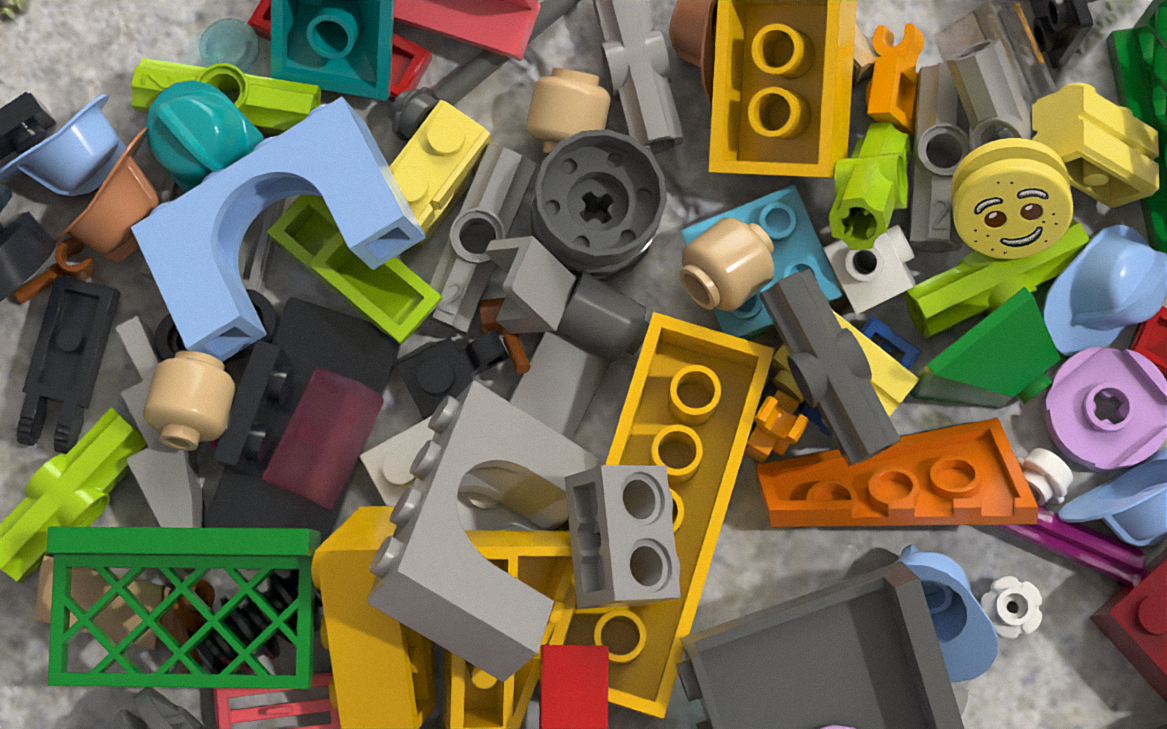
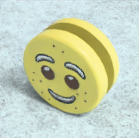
M1006 138L989 142L970 152L959 163L953 174L951 199L954 226L963 242L983 255L999 259L1029 257L1055 244L1070 226L1073 216V200L1067 168L1060 156L1042 143L1023 138Z

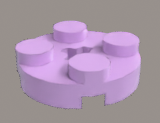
M1105 346L1090 347L1069 358L1056 370L1051 377L1053 382L1048 385L1046 394L1042 398L1040 404L1041 414L1045 419L1046 428L1052 441L1070 460L1085 466L1090 471L1101 473L1132 467L1153 455L1167 438V381L1160 370L1149 359L1138 352L1128 349L1123 351L1113 348L1102 349ZM1096 394H1099L1105 400L1112 396L1119 399L1122 405L1116 410V414L1120 419L1118 424H1113L1108 419L1100 421L1095 416L1094 411L1097 406L1093 399Z

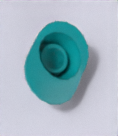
M196 80L178 82L162 91L149 108L145 127L149 128L146 134L148 147L156 161L185 193L200 185L203 179L210 173L226 169L250 154L260 142L265 140L261 132L224 93L211 84Z

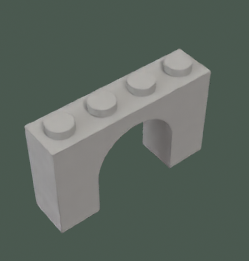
M473 380L456 399L447 395L438 405L429 421L428 428L433 430L435 434L432 440H428L423 445L410 467L409 473L416 477L413 487L410 486L406 489L391 513L390 522L397 525L393 536L385 539L372 559L369 572L376 575L366 602L504 682L538 654L554 601L492 564L475 548L462 527L457 508L458 492H474L486 495L499 501L547 531H556L568 520L564 477L597 467L599 458Z

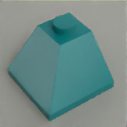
M271 0L270 78L317 85L322 90L387 101L390 96L395 0Z

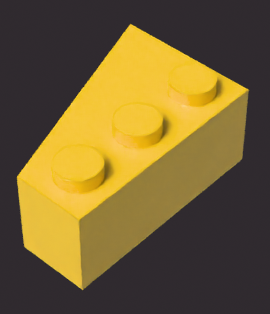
M395 506L359 507L315 550L312 559V581L315 588L321 590L324 611L320 627L321 642L323 647L330 651L333 672L329 686V697L332 707L339 712L341 729H419L435 707L434 642L366 602L376 575L369 572L372 559L385 539L393 536L397 525L390 522V516Z
M464 530L471 543L488 561L554 601L541 641V645H548L555 623L559 624L565 608L564 599L574 575L570 531ZM540 648L538 654L504 682L445 649L443 720L446 729H520L540 675Z

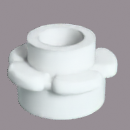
M1042 448L1033 449L1025 459L1017 458L1038 506H1043L1045 503L1059 505L1064 501L1067 488L1073 482V475L1061 458Z
M1004 576L991 583V590L983 594L980 606L991 620L996 634L1002 638L1015 639L1020 633L1025 635L1033 633L1039 627L1043 617L1042 612L1039 611L1042 597L1038 589L1028 581L1019 582L1014 576ZM1013 601L1018 605L1016 613H1010L1007 610L1008 602Z

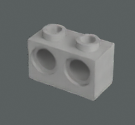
M600 465L564 477L577 609L644 606L681 598L679 583L680 562L675 547L672 520L673 497L668 484L667 466Z

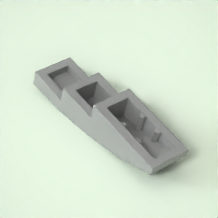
M135 316L118 325L115 329L143 381L121 392V395L148 447L127 458L126 461L160 527L205 528V506L195 450H179L159 441L160 433L151 428L143 417V410L154 370L157 364L164 360L157 352L152 329L138 316ZM182 569V570H184V571H186V572H189V573H192L195 569Z

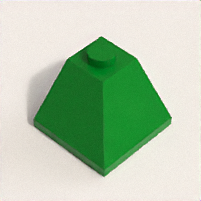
M1023 287L926 364L916 376L920 380L909 392L914 399L992 408L1003 407L1015 396L1023 405L1029 402L1053 382L1045 372L1061 359L1034 296L1026 287Z

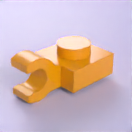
M906 23L902 41L898 45L893 46L894 34L885 25H879L874 31L872 43L874 50L880 57L875 59L873 79L868 82L866 87L867 114L877 122H891L902 133L914 134L918 82L916 65L924 46V36L913 23Z
M777 390L774 397L768 396L754 418L757 425L747 441L744 454L758 463L764 464L771 450L783 456L790 443L796 444L809 423V419L804 415H793L800 402L780 390Z

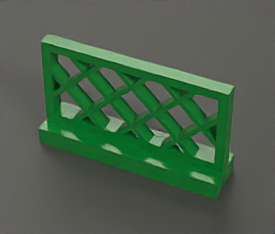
M1153 0L1133 28L1112 31L1107 37L1106 43L1120 106L1130 109L1134 117L1158 131L1159 156L1153 161L1159 164V189L1154 195L1140 199L1149 246L1155 251L1167 254V0Z
M48 526L47 553L54 554L48 686L312 689L315 586L312 581L311 565L315 550L321 545V532L312 529ZM72 567L95 568L111 586L87 612L71 596ZM110 568H131L121 579L110 570ZM147 568H159L174 584L176 589L150 613L127 587ZM173 568L195 570L183 580ZM211 569H224L241 589L215 614L192 590V587ZM237 569L261 570L248 581ZM274 570H299L298 598L279 614L256 588ZM120 595L143 621L117 645L94 619ZM185 596L207 622L181 646L158 620ZM249 596L273 622L246 647L222 621ZM71 611L78 620L69 628ZM298 611L296 632L287 621ZM86 628L109 654L90 672H67L69 643ZM151 629L174 654L155 673H142L125 652L143 634ZM216 629L239 655L220 674H207L189 653ZM279 629L297 647L296 675H272L253 655ZM116 661L127 672L104 673ZM182 662L192 674L169 672ZM246 662L257 674L234 673Z

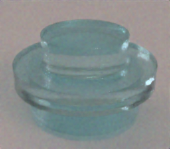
M225 18L215 21L205 29L200 38L199 52L206 67L216 63H228L246 73L254 66L258 59L260 44L255 31L246 22L235 18Z

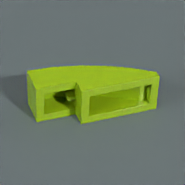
M300 195L266 231L279 249L342 301L400 345H403L443 300V297L396 257L372 270L348 248L326 202L321 197Z

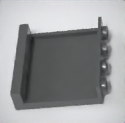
M902 561L680 638L686 660L676 664L677 672L688 702L700 699L706 718L704 721L695 723L696 729H820L831 725L854 727L856 729H964L920 578Z

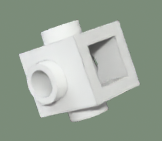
M898 224L880 235L875 240L873 248L865 249L871 251L877 259V266L874 270L862 268L858 262V254L861 250H850L848 245L841 239L835 238L836 242L823 248L842 293H846L856 315L914 287L916 284L905 263L915 258Z

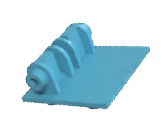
M795 184L681 230L684 241L688 245L718 220L724 217L735 218L747 225L749 223L759 225L768 234L773 243L774 252L771 256L775 267L772 281L732 312L713 308L722 332L738 338L744 337L748 341L768 332L766 327L773 325V322L760 299L761 292L773 286L777 281L796 272L810 269L829 302L843 296Z

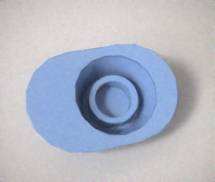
M102 94L94 99L57 133L0 169V182L24 172L60 195L78 196L89 194L99 188L127 149L102 112V108L107 103L109 95Z
M1116 224L1099 231L1077 257L1058 275L1047 292L1042 309V317L1056 349L1063 355L1072 357L1076 353L1090 347H1106L1127 326L1152 318L1161 309L1167 296V254L1155 251L1149 247L1145 238L1132 227Z
M1167 448L1156 451L1153 455L1132 467L1122 469L1109 481L1065 504L1058 512L1060 520L1069 523L1102 518L1123 542L1134 546H1153L1167 538Z
M912 544L905 547L899 559L894 563L902 561L920 578L950 682L977 678L990 669L997 657L998 636L991 620L972 595L965 572L949 556L937 552L919 551Z

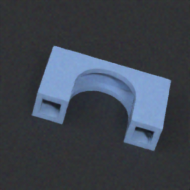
M343 97L330 104H324L313 109L305 120L279 136L263 140L250 154L226 169L210 173L203 179L200 185L174 201L160 204L152 210L147 218L131 227L182 341L189 351L205 353L223 362L256 342L257 339L259 340L267 335L242 283L238 267V256L242 239L252 221L265 208L278 200L295 195H313L323 198L348 248L372 270L426 238L366 122Z

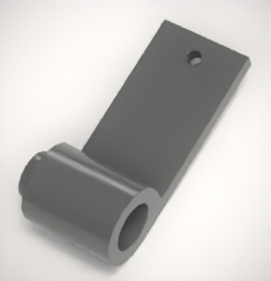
M582 270L575 276L577 281L557 330L542 333L528 360L531 369L527 373L521 374L508 399V402L571 441L611 362L619 359L625 352L634 355L642 346L650 324L644 320L646 315L645 306Z

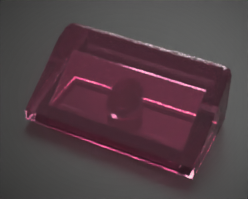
M316 367L262 479L315 504L332 509L383 406V397L358 381Z

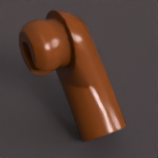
M201 578L192 587V590L212 609L215 601V590L210 582ZM185 596L161 617L162 626L181 646L190 639L187 629L196 633L201 628L199 611ZM194 648L189 655L201 668L206 666ZM182 662L177 665L181 674L190 673Z

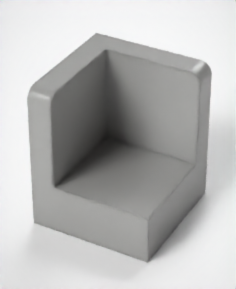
M534 236L491 240L485 253L508 274L503 285V290L507 295L496 321L510 334L556 331L577 278Z

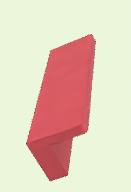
M395 0L394 21L522 61L541 4L538 0Z

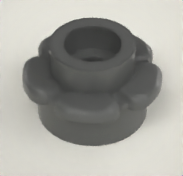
M422 87L420 90H405L395 99L389 115L392 121V131L397 135L398 139L402 141L411 139L439 101L434 98L433 90L428 87Z

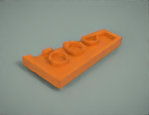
M998 418L901 436V441L851 467H848L839 449L755 465L757 484L770 527L1037 524L1038 505Z

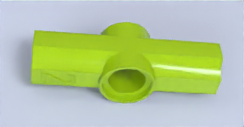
M142 57L140 64L135 66L131 83V106L135 112L144 114L149 113V108L162 91L178 82L196 80L211 84L222 93L236 90L240 92V95L234 105L260 132L280 135L305 120L307 115L313 109L319 107L321 103V89L317 85L244 74L239 68L228 63H216L205 68Z
M891 122L870 124L865 136L857 140L851 158L838 159L835 164L836 198L828 218L832 237L841 239L848 245L850 250L873 248L875 240L887 232L893 210L905 209L907 207L908 180L906 169L911 156L909 135L897 130Z
M1072 218L1065 234L1051 247L1038 254L1019 259H999L973 251L959 261L960 265L943 273L936 274L906 290L903 297L907 305V312L917 331H920L925 339L929 340L984 313L988 316L1023 287H1026L1034 295L1037 292L1036 288L1056 280L1058 275L1086 247L1090 239L1082 224Z
M111 407L67 454H59L39 468L25 487L24 494L26 497L0 523V570L16 582L23 584L42 564L43 557H50L52 554L47 553L48 526L89 527L109 504L110 496L108 493L131 470L126 459L148 447L141 432Z

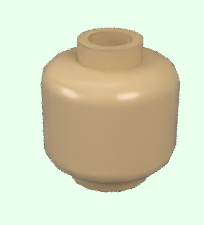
M553 68L551 76L542 77L535 82L526 129L532 137L544 141L543 153L549 154L560 141L581 131L605 129L610 106V95L604 88L598 86L600 77L569 69Z
M724 217L683 249V269L680 270L681 282L691 298L703 308L712 310L715 307L718 310L732 312L772 281L775 267L771 256L774 252L773 243L768 234L755 223L747 225L738 219Z
M188 350L179 351L175 354L174 358L166 359L157 364L143 410V417L151 428L160 433L159 441L175 449L192 451L197 449L198 443L211 442L220 438L223 434L235 393V383L230 375L224 371L225 365L222 361L205 353Z

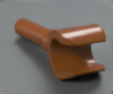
M74 237L63 240L55 251L57 262L48 267L45 272L15 290L14 295L21 304L52 286L57 275L82 281L90 278L95 268L92 257L76 266L66 264L68 258L82 251L84 248L83 243Z
M505 297L481 300L480 314L483 335L492 330H496L497 334H502L503 343L506 346L518 374L527 373L531 366L520 343L519 334H510L496 321Z

